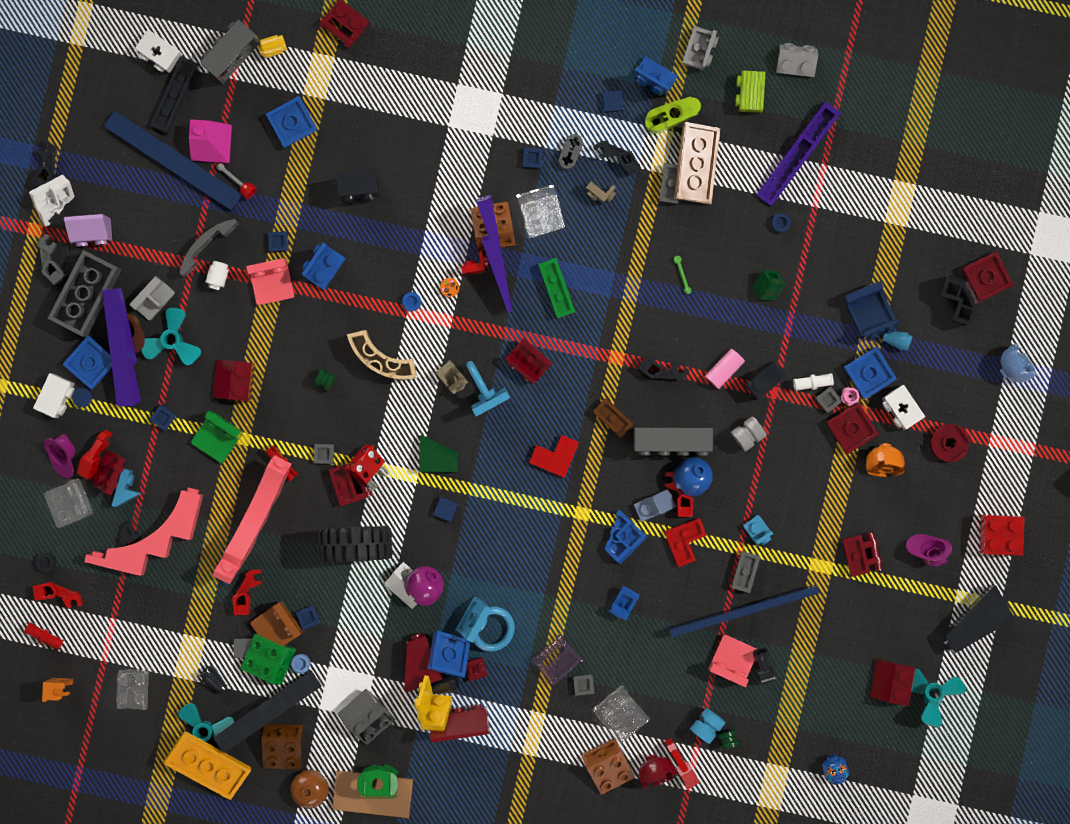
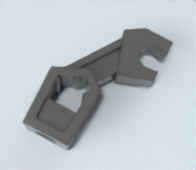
M45 234L39 240L37 246L40 248L41 272L53 285L57 286L68 276L57 262L52 261L51 255L54 253L57 244L53 242L48 246L47 240L51 237ZM52 264L56 271L50 275L48 270Z

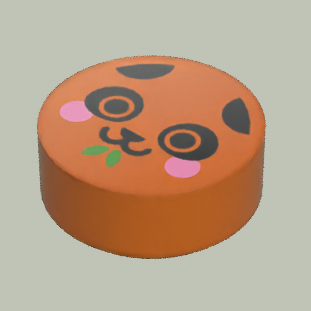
M446 278L442 281L440 290L444 296L454 297L459 292V284L453 278Z

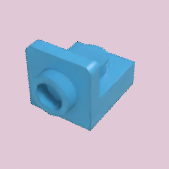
M759 514L742 525L755 544L759 545L761 543L764 545L771 540L770 536L773 533Z

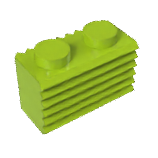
M744 70L741 72V76H737V87H740V94L736 95L735 106H739L738 111L762 113L765 72Z

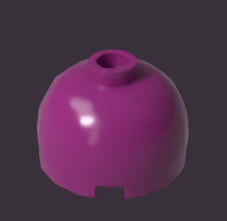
M420 566L411 571L406 577L404 588L407 595H411L414 598L415 603L427 606L439 599L444 589V581L436 569L429 566Z

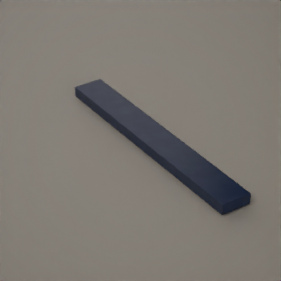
M115 110L104 125V127L231 211H233L241 199V193Z
M817 585L805 587L669 628V632L672 637L683 635L819 594V589Z

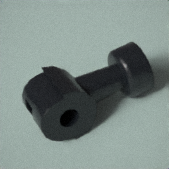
M759 648L755 650L753 656L754 660L759 662L760 669H757V674L761 685L775 682V674L767 662L769 658L768 649Z

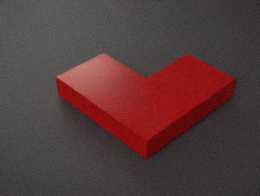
M561 435L555 452L536 445L529 463L565 478L579 442Z
M700 518L664 531L677 567L696 561L689 542L707 536Z

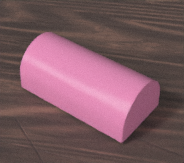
M730 349L704 377L719 390L745 361L737 352Z

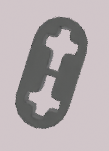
M578 134L568 136L560 154L559 165L565 170L572 169L575 166L582 149L583 139ZM574 138H577V142L580 145H576L574 147V150L572 151L570 150L571 143L569 141H573ZM568 153H571L572 155L570 160L573 161V163H569L566 166L564 165V161L562 160V158H567Z

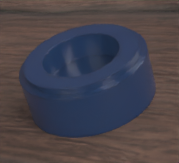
M784 213L776 214L771 220V227L775 232L783 233L790 228L791 220Z
M79 388L73 393L72 400L78 407H87L92 403L93 395L90 390Z

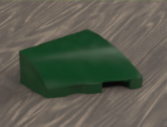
M420 435L419 472H458V452L424 435Z

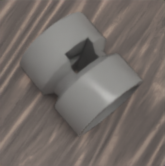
M753 416L744 422L743 427L738 426L731 431L732 436L745 452L754 446V441L759 442L767 436L762 426Z

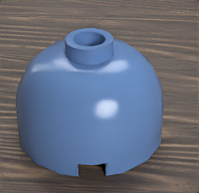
M1013 344L1001 356L1000 363L1002 369H1000V372L1005 379L1010 378L1018 383L1026 382L1037 375L1034 372L1036 370L1026 354L1018 352L1021 348L1017 344Z

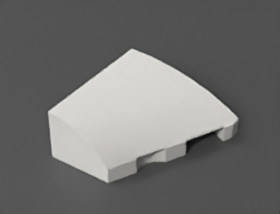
M63 175L29 192L35 209L45 227L50 225V218L56 212L59 214L63 207L75 197L70 182Z

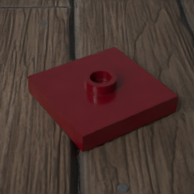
M997 251L961 268L979 302L1014 286Z
M859 402L826 422L845 455H848L879 435Z

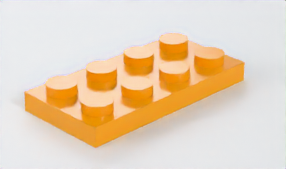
M186 731L183 732L164 760L166 766L229 800L232 799L251 771L250 766L223 753L221 750Z

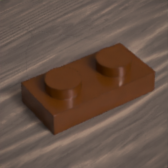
M606 398L593 411L620 438L633 425Z

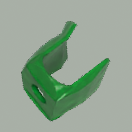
M374 764L364 769L357 780V790L361 798H398L396 795L398 790V771L387 764L384 766H376ZM377 778L383 782V787L380 790H375L372 787L373 780Z

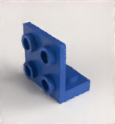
M645 56L640 66L635 69L633 77L636 78L635 82L645 87L647 85L651 87V91L656 95L666 96L678 75Z
M322 243V245H317L312 253L314 257L311 261H307L301 270L304 277L325 290L346 258L332 250L325 243Z

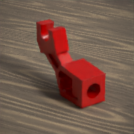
M105 430L97 436V440L91 450L81 458L77 474L86 479L94 477L101 462L98 455L109 446L110 443L107 440L112 437L113 433Z
M665 472V477L670 476L673 479L674 472ZM674 480L670 484L665 483V487L677 491L680 495L677 498L678 517H692L694 498L683 494L684 492L675 486ZM684 497V499L690 500V507H681L680 503L682 501L680 499Z
M253 569L245 574L246 577L236 595L232 597L234 615L250 614L251 595L248 594L250 588L262 584V580L257 581L254 579L255 574L262 573L261 569ZM244 595L246 597V604L238 605L239 598L237 597Z
M54 581L33 586L35 601L56 598L58 595L62 597L67 608L72 607L71 602L73 599L77 601V607L83 605L82 596L78 591H71L55 584ZM46 586L51 587L54 593L47 596Z
M670 738L665 741L670 753L679 765L676 769L688 789L699 784L700 781L688 761L684 762L673 740Z

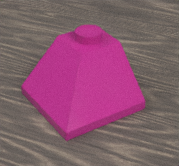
M190 120L189 144L191 161L230 163L232 125L205 120Z

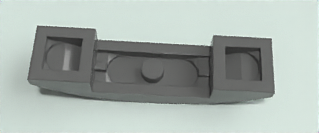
M235 219L228 220L212 227L200 236L187 252L181 265L180 274L186 277L199 265L194 258L220 232L227 237L239 223Z

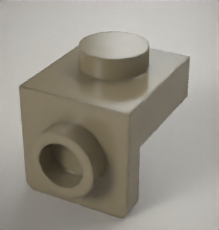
M592 182L586 187L587 195L592 200L596 201L598 199L603 204L606 200L610 202L616 195L614 192L616 187L612 185L607 193L603 192Z
M451 360L436 371V374L452 394L463 390L468 383Z

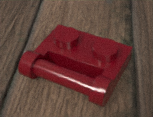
M338 0L328 14L320 21L319 26L322 29H327L345 43V47L350 49L370 22L343 0ZM335 19L352 33L351 37L345 35L331 24L330 21Z
M348 464L329 469L340 506L374 496L367 484H360L363 493L357 495L351 473L345 471V467Z

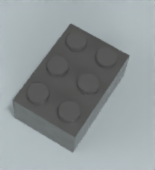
M239 19L236 22L233 21L227 28L228 32L223 37H218L211 51L207 50L201 57V65L222 84L228 80L254 51L257 45L260 44L256 34Z

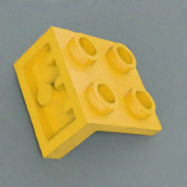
M426 675L423 682L419 684V696L415 698L414 708L418 712L417 720L420 721L422 730L445 731L453 701L452 696L433 694L429 676Z

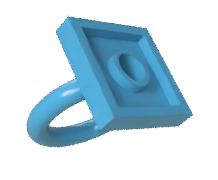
M472 361L467 362L466 366L481 392L478 396L480 401L471 405L475 416L510 398L505 387L497 392L493 388L488 390L475 364Z
M474 596L456 630L466 640L474 642L478 648L493 652L501 650L509 644L514 635L515 625L512 616L505 609L489 607L481 599ZM489 615H499L507 623V632L501 641L495 644H487L480 639L478 633L485 627Z

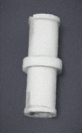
M831 373L820 376L810 375L807 378L793 379L795 391L810 388L816 390L817 387L833 386L834 380Z

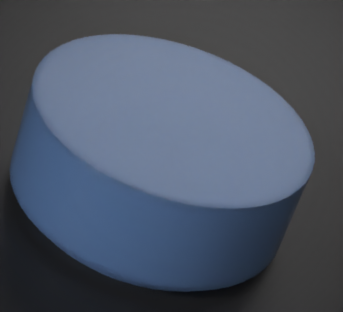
M297 654L291 660V667L296 673H305L310 668L311 661L305 654Z

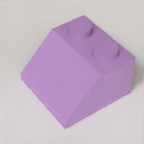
M103 214L64 217L69 241L76 244V247H86L88 243L107 245V241H112L111 218Z

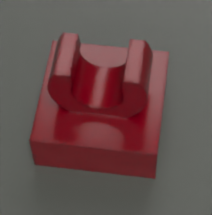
M483 657L467 661L466 672L469 681L488 676Z

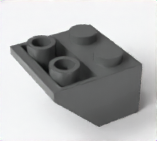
M367 689L362 691L337 713L345 727L366 745L396 720L378 698Z

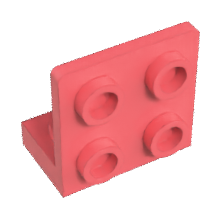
M285 258L246 266L248 274L251 275L257 305L294 298L288 263Z
M724 634L708 669L717 675L746 687L748 683L747 676L754 663L753 652L757 648Z

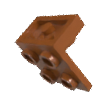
M508 202L493 204L501 248L516 245ZM474 207L471 208L477 249L480 252L485 251L482 237L488 236L479 208Z
M282 601L251 622L257 634L280 645H286L303 633V630Z
M616 738L581 755L600 794H604L635 778Z

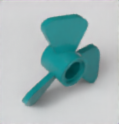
M177 308L167 309L168 330L164 331L160 338H145L144 347L142 348L145 358L153 359L162 350L168 348L176 350L185 365H191L201 355V349L184 343L182 335L178 332L186 316L184 310ZM174 334L176 342L173 345H169L167 338Z
M915 669L911 692L923 694L924 702L927 704L921 717L922 722L936 728L942 725L939 705L942 703L944 696L962 695L966 692V686L959 677H952L943 686L938 683L929 684L919 669ZM936 692L939 697L932 698L929 693Z
M188 703L178 713L182 720L194 727L192 735L205 742L235 722L233 717H226L214 725L209 721H201L197 707L193 703ZM200 727H205L208 730L207 736H202L199 733Z

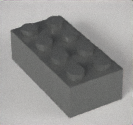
M83 250L48 319L83 337H87L104 305L102 290L113 288L122 269Z
M633 428V451H637V455H650V451H657V455H669V451H676V455H689V451H695V455H708V451H713V428Z

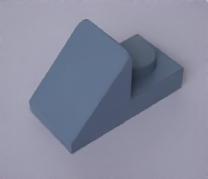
M669 489L635 503L634 507L641 522L656 515L665 513L676 507Z

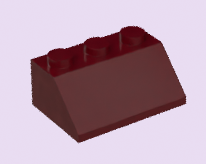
M482 704L471 705L470 709H463V707L452 708V711L449 712L445 731L430 730L431 743L489 734L490 726L487 706L482 707Z

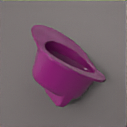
M65 434L55 439H46L44 447L54 470L60 476L70 478L74 471L71 462L75 455L73 444Z
M914 535L906 543V548L910 554L922 558L923 562L931 567L945 565L947 557L952 553L951 543L929 535Z

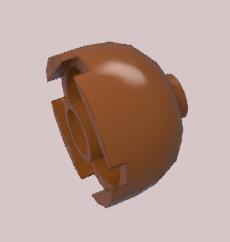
M313 769L303 770L292 780L290 787L291 797L302 808H316L327 798L329 783L321 772Z

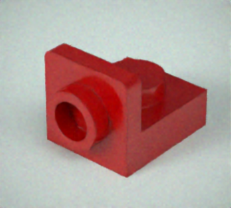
M480 251V263H476V261L465 262V265L461 266L462 274L468 275L485 272V267H489L487 255L483 256V252Z

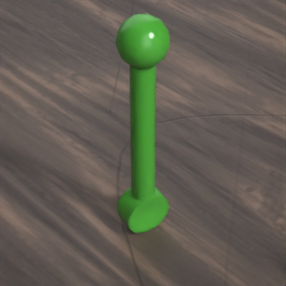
M676 256L674 262L678 266L685 287L684 293L690 294L691 288L688 287L680 263L682 259L680 256Z

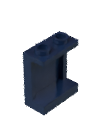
M881 281L850 293L844 298L845 305L862 341H873L885 332L890 334L897 330L900 323L895 318L884 295V287Z

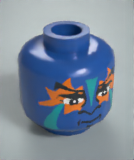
M837 754L827 756V760L822 763L826 781L831 782L833 785L844 783L849 776L846 759L838 757Z

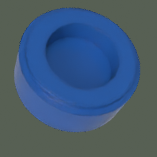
M415 292L406 293L402 299V304L408 311L418 310L422 303L421 297Z

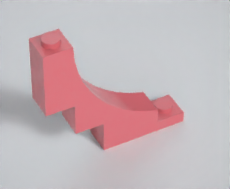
M275 455L266 467L262 480L243 520L212 576L228 584L232 582L253 549L257 536L266 523L273 504L280 495L291 463Z
M189 487L187 490H182L173 512L153 534L129 546L107 549L106 557H104V553L93 551L92 554H86L84 562L139 576L144 575L149 554L166 558L169 556L173 536L187 540L193 538L203 494H199V490Z

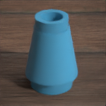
M894 331L890 334L885 332L883 341L901 351L903 349L908 351L913 336L908 335L906 332Z

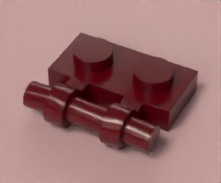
M106 450L101 458L98 471L94 475L92 486L104 491L106 494L112 495L114 488L116 489L118 485L117 480L120 472L123 473L125 468L123 465L126 459L112 451Z
M874 532L866 533L868 539L866 542H863L862 535L842 539L850 577L870 573L869 565L874 564L875 571L882 570L881 562L883 561L882 557L879 556L877 548L879 544L878 540L875 539ZM868 547L870 548L872 558L867 559L865 552V548Z

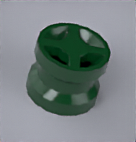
M322 368L314 385L317 387L321 386L328 392L336 375L333 373L329 374Z
M735 729L725 730L716 734L717 738L721 741V750L739 745L738 740L735 738Z

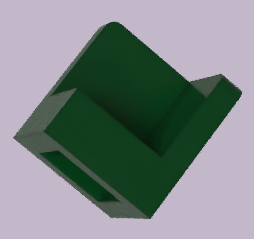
M763 270L753 284V289L760 300L775 301L786 283L778 271Z

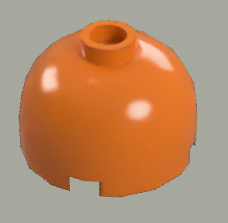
M880 444V447H876L869 452L866 461V471L868 470V474L877 477H886L885 473H893V477L901 475L905 472L904 456L898 449L891 447L890 444Z

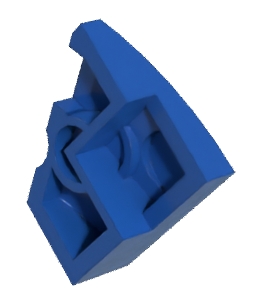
M619 510L616 514L617 518L614 527L611 529V536L607 541L605 550L618 563L622 564L647 536Z

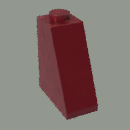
M421 633L410 636L411 640L407 642L404 687L406 693L419 688V684L423 682L425 675L429 676L430 683L442 679L440 672L428 669L431 645L426 634L421 635Z

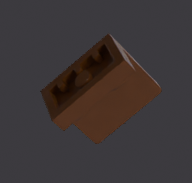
M266 724L264 726L262 734L263 768L295 770L302 768L301 740L303 725Z

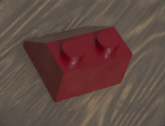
M217 360L213 398L251 402L255 364Z
M877 659L870 697L889 703L909 706L916 668L910 665Z

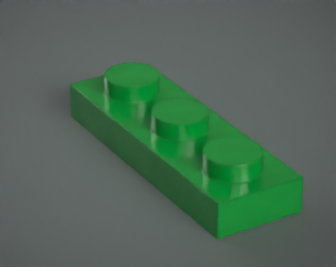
M557 258L538 264L557 319L575 313Z

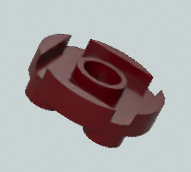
M944 424L938 427L930 437V447L933 454L944 462L959 461L968 452L969 436L958 425ZM947 438L950 440L954 439L953 448L950 446L946 447Z

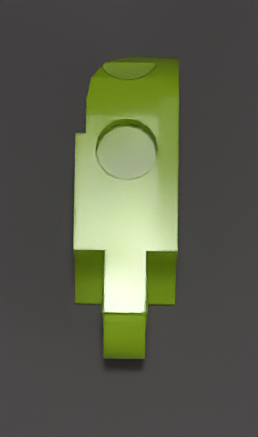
M690 96L652 109L646 116L645 127L651 133H662L697 116L701 109V103L698 99L691 98ZM673 109L677 110L680 116L672 118L669 112ZM658 119L660 124L653 125V120Z

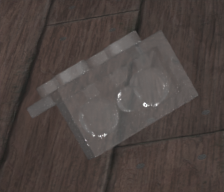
M553 185L516 195L529 238L565 228L557 193Z
M73 479L65 485L44 493L57 528L64 527L94 514L80 479Z
M623 685L593 708L600 721L620 743L624 742L650 720Z

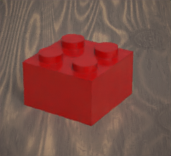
M981 514L979 553L1023 556L1024 517Z

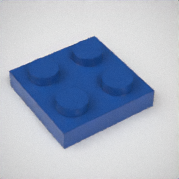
M300 96L266 113L284 148L318 131Z
M87 336L63 363L68 370L91 390L112 369L110 353L90 336Z
M877 347L843 367L864 400L897 380Z
M434 631L428 669L464 678L470 641L441 631Z

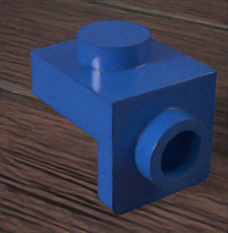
M623 586L615 598L610 612L615 617L626 621L640 595Z

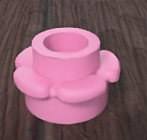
M854 387L843 389V394L841 395L842 402L848 406L855 405L860 399L858 390Z

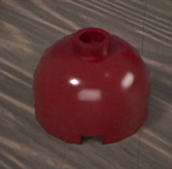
M656 754L645 758L646 762L640 766L638 774L643 789L649 788L648 784L651 783L655 787L674 779L672 775L678 776L673 762L664 756L657 757Z

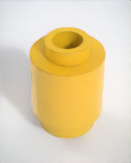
M274 35L260 40L261 44L257 45L260 55H265V58L282 54L283 51L287 50L283 35Z

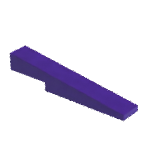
M825 102L756 195L772 206L841 112Z
M490 194L476 199L488 236L482 237V242L507 312L509 313L512 312V306Z
M122 288L104 289L102 292L117 406H134L141 401L133 365L137 362Z

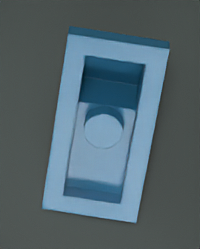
M124 468L123 473L121 472L112 506H121L142 494L141 492L128 489L134 481L133 470Z

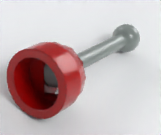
M222 163L217 165L219 171H223L240 186L243 197L248 200L255 194L257 188L253 184L242 183L226 170Z

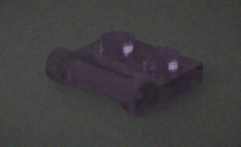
M561 634L555 637L556 640L538 656L535 655L531 658L533 663L553 686L582 661V658ZM562 645L565 650L548 665L544 666L542 662Z

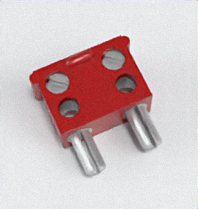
M364 445L345 467V471H349L360 484H367L372 490H375L377 485L371 478L378 470L383 476L389 474V471L383 466L386 461L376 452L373 445Z

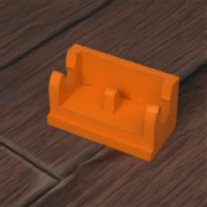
M51 678L43 682L42 702L60 700L63 698L62 696L69 695L70 692H64L63 689H65L66 685H72L73 679Z

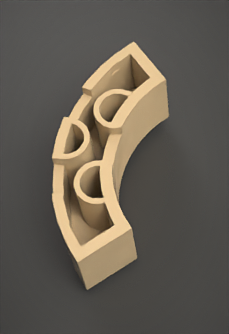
M364 330L347 334L353 351L371 370L393 379L411 380L418 378L413 359L399 360L384 355L374 346L368 331Z

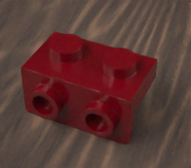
M525 338L505 358L512 369L519 371L523 378L532 384H535L552 364L548 358Z

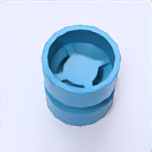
M706 707L700 715L701 720H696L690 729L710 744L716 737L715 732L720 731L726 722Z

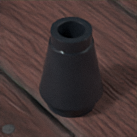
M209 665L199 675L202 678V682L219 694L227 687L216 667L213 668Z
M448 675L441 680L431 683L433 694L455 693V691L459 690L458 678Z

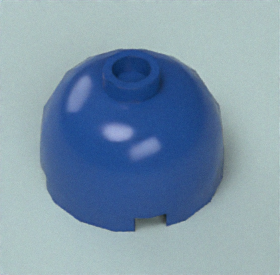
M690 457L678 464L674 470L673 480L675 486L684 492L683 494L695 497L708 490L713 481V472L709 464L703 459Z

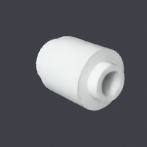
M213 261L205 283L209 284V288L219 290L220 287L224 288L229 271L227 270V264Z

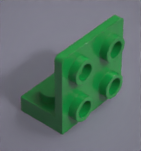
M208 411L205 415L207 419L191 443L218 462L224 463L244 432L215 412Z
M254 634L241 670L271 684L282 685L296 649L291 646L280 645L259 634Z

